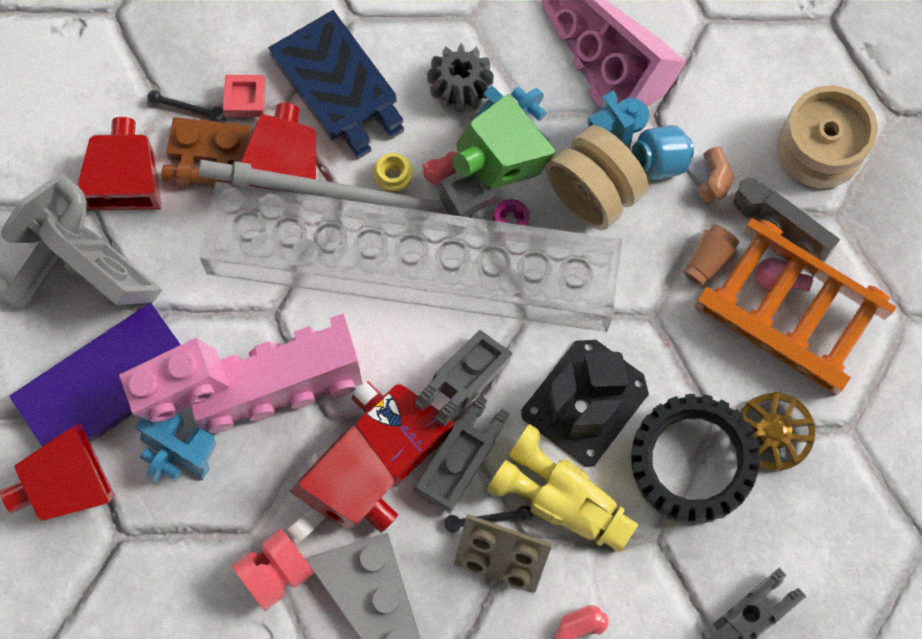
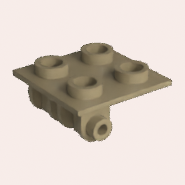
M467 514L454 564L464 567L465 570L472 574L486 575L503 581L514 589H525L535 593L552 544Z

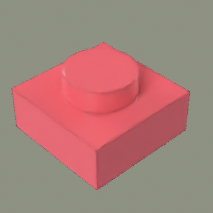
M225 75L223 100L225 117H260V115L265 114L266 80L264 75Z

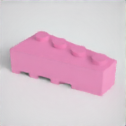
M344 313L329 318L331 327L313 331V328L308 326L295 331V337L289 343L281 345L268 341L255 346L249 352V358L241 360V357L238 355H231L221 359L220 361L230 387L215 394L214 397L205 402L191 406L195 422L199 428L209 430L210 433H218L234 426L233 422L249 417L251 421L263 420L274 415V410L287 406H291L292 409H299L313 404L315 398L331 394L333 397H340L355 391V386L363 383L357 355Z

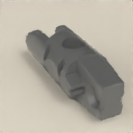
M779 567L713 623V626L718 631L709 639H758L807 596L798 588L789 592L775 607L765 596L778 588L787 576ZM746 614H752L756 616L758 620L755 622H749L746 619H744L743 616Z

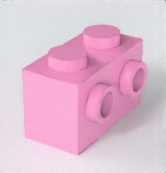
M194 338L119 375L132 414L153 423L168 420L176 415L177 412L194 404L205 402L214 397L215 394L230 387L217 350L198 338Z

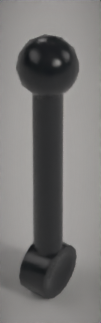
M152 90L147 94V101L153 106L164 104L210 117L211 121L225 122L226 120L223 108L215 107L210 110L164 97L157 90Z
M523 505L516 511L475 517L491 523L513 519L527 522L532 519L533 513L530 511L531 508L529 506ZM449 515L444 521L445 529L450 533L458 532L461 527H464L466 518L460 519L456 515Z

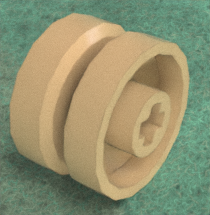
M835 85L816 87L802 94L793 105L780 131L777 149L781 164L787 173L798 182L817 189L835 188L849 181L861 167L875 145L878 126L874 111L867 101L857 93Z
M595 125L585 128L572 140L571 149L565 148L560 150L546 163L545 167L551 186L566 207L584 223L600 231L608 229L621 217L623 207L633 206L647 193L649 188L646 173L630 149L615 135Z

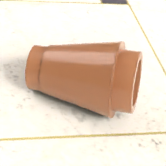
M713 224L709 230H703L683 274L695 284L703 286L706 281L737 254L735 249L740 243L739 240L731 232L717 224Z

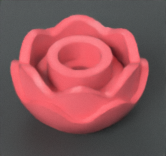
M451 151L445 157L430 159L427 163H423L424 170H422L424 178L431 184L440 186L441 180L457 173L453 166V156L459 152Z

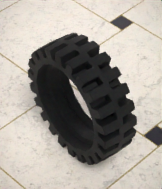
M685 394L683 398L675 396L668 399L665 404L662 405L660 403L653 408V411L649 415L647 414L635 434L631 451L633 476L644 499L660 514L663 513L672 520H681L688 524H696V522L709 523L729 515L750 494L756 482L760 466L759 444L757 438L754 437V430L750 423H746L743 419V414L738 409L734 411L730 408V403L722 399L720 402L713 400V396L703 394V397H695V394ZM684 419H702L718 425L730 437L737 452V470L732 482L721 493L707 499H686L671 493L659 481L653 467V449L658 437L670 425Z

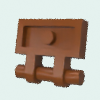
M173 117L166 154L169 159L180 160L178 166L163 165L161 171L162 180L176 182L177 186L182 187L200 184L212 186L213 190L226 191L227 188L242 189L241 187L230 186V181L198 176V168H195L196 162H200V159L233 165L234 161L240 162L252 134L251 125Z

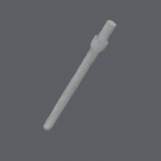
M200 159L198 176L230 181V186L248 188L249 185L435 217L439 216L441 210V202L436 200L251 168V164L237 161L230 165Z

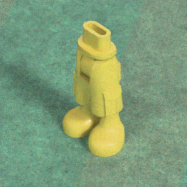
M529 424L508 457L545 478L547 481L546 485L540 486L525 476L514 464L505 460L486 488V491L497 497L503 496L506 493L518 494L532 501L530 511L548 523L556 526L561 525L583 538L595 541L600 547L606 543L621 553L636 530L638 523L623 514L625 508L617 507V503L589 480V476L566 458L559 460L557 464L551 461L539 447L541 437L539 430Z

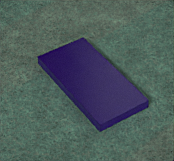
M150 302L9 395V397L42 447L79 423L82 424L91 443L132 415L119 375L181 344Z

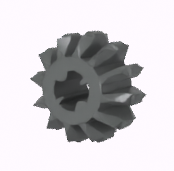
M460 43L457 51L453 52L445 46L442 50V57L433 56L431 60L432 69H429L427 72V82L432 85L430 87V94L433 98H441V105L444 109L454 103L456 104V110L460 113L466 103L476 109L479 105V99L487 100L484 93L493 84L494 74L490 71L488 57L480 58V51L477 47L470 52H465V47Z

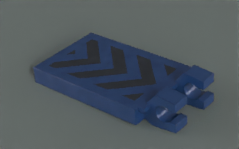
M334 10L268 47L271 58L332 141L342 135L346 144L358 159L371 152V147L369 146L370 139L360 126L361 123L375 116L378 123L391 139L404 132V127L402 126L403 118L393 105L397 102L396 93Z

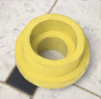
M385 154L374 165V180L384 191H402L412 181V165L406 157L400 154ZM391 170L400 172V176L394 179L388 178L386 174Z

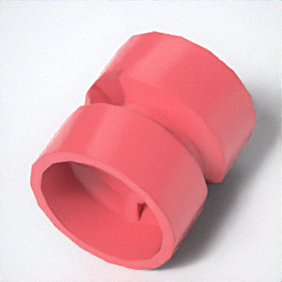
M282 528L261 542L262 551L259 553L249 551L231 565L264 611H267L285 597L284 588L287 586L296 588L315 574Z

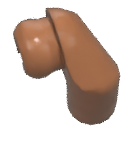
M716 146L703 154L711 174L707 182L700 184L698 191L706 203H712L716 199L722 200L726 197L734 181L733 172L722 147Z

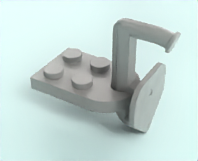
M59 173L22 199L2 228L1 237L8 243H35L40 240L11 283L0 275V299L13 309L20 310L26 308L32 302L61 259L66 262L64 267L69 273L79 279H86L97 288L95 294L112 306L154 303L162 289L101 237L83 226L87 202L84 192L63 173Z

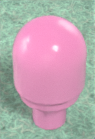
M767 258L761 261L755 269V280L758 285L763 289L770 290L788 261L775 258ZM801 273L791 289L795 288L810 292L814 276Z

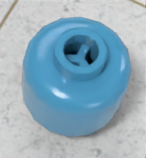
M667 125L646 129L640 133L632 147V153L640 162L648 179L661 180L680 176L687 171L694 155V145L681 128Z

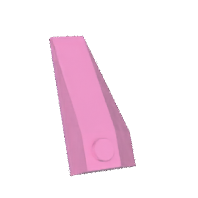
M606 0L541 1L560 39L566 40L575 57L572 61L576 69L582 71L591 86L588 91L600 107L602 106L603 96L611 91H614L617 95V104L628 98H636L649 107L668 92L686 64V61L664 41Z

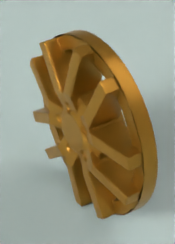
M774 391V393L762 394L753 398L742 408L740 412L743 414V419L746 423H750L753 430L756 431L753 433L754 437L763 444L759 448V456L768 449H771L774 463L760 460L759 468L769 471L788 470L800 464L809 455L815 441V424L808 409L797 398ZM773 400L770 413L757 405ZM778 401L789 403L784 416L776 414ZM794 407L801 412L805 419L790 420ZM751 409L763 418L760 424L745 417ZM808 426V436L792 434V427ZM791 442L807 444L797 456ZM786 447L792 460L781 463L777 449Z

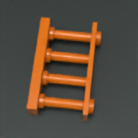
M751 218L744 231L745 235L753 239L722 288L717 287L713 291L706 286L695 307L834 395H838L844 390L851 379L849 375L843 372L845 369L843 363L873 316L877 315L885 320L893 314L896 306L888 302L890 297L884 291L872 285H868L865 288L782 237L781 229L773 223L764 219L758 222ZM768 248L788 260V263L758 309H752L748 313L735 305L738 301L736 295ZM802 270H804L824 284L794 331L783 335L771 327L773 324L771 318ZM838 292L859 304L860 307L829 355L824 354L820 358L807 350L809 346L807 340Z

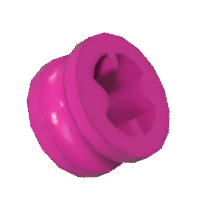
M504 200L495 209L492 222L494 230L498 235L506 239L520 237L525 233L529 224V209L519 200ZM507 212H514L515 218L522 219V222L517 220L516 226L511 227L508 226V221L501 219V217L505 218Z

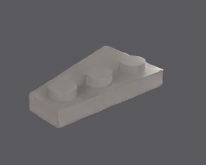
M388 532L305 558L360 639H421Z

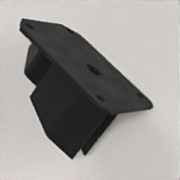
M576 340L521 409L522 420L536 427L543 436L585 467L595 466L649 395L645 375L626 362L621 352L611 351L598 340ZM591 344L593 349L587 350L585 345ZM641 380L643 385L638 387L635 385V381ZM583 399L589 403L584 412L577 411L575 403L578 400ZM532 407H536L538 409V412L536 414H532L530 412V409ZM589 449H593L595 451V455L589 456L587 454V451Z

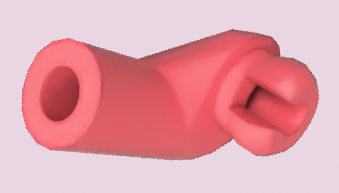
M584 606L563 616L554 639H577L579 636L590 632L600 635L608 628L609 618L597 606Z

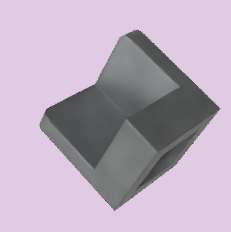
M455 173L440 181V202L458 231L466 228L467 216L495 202L496 195L491 188L484 185L476 173L467 177H462Z

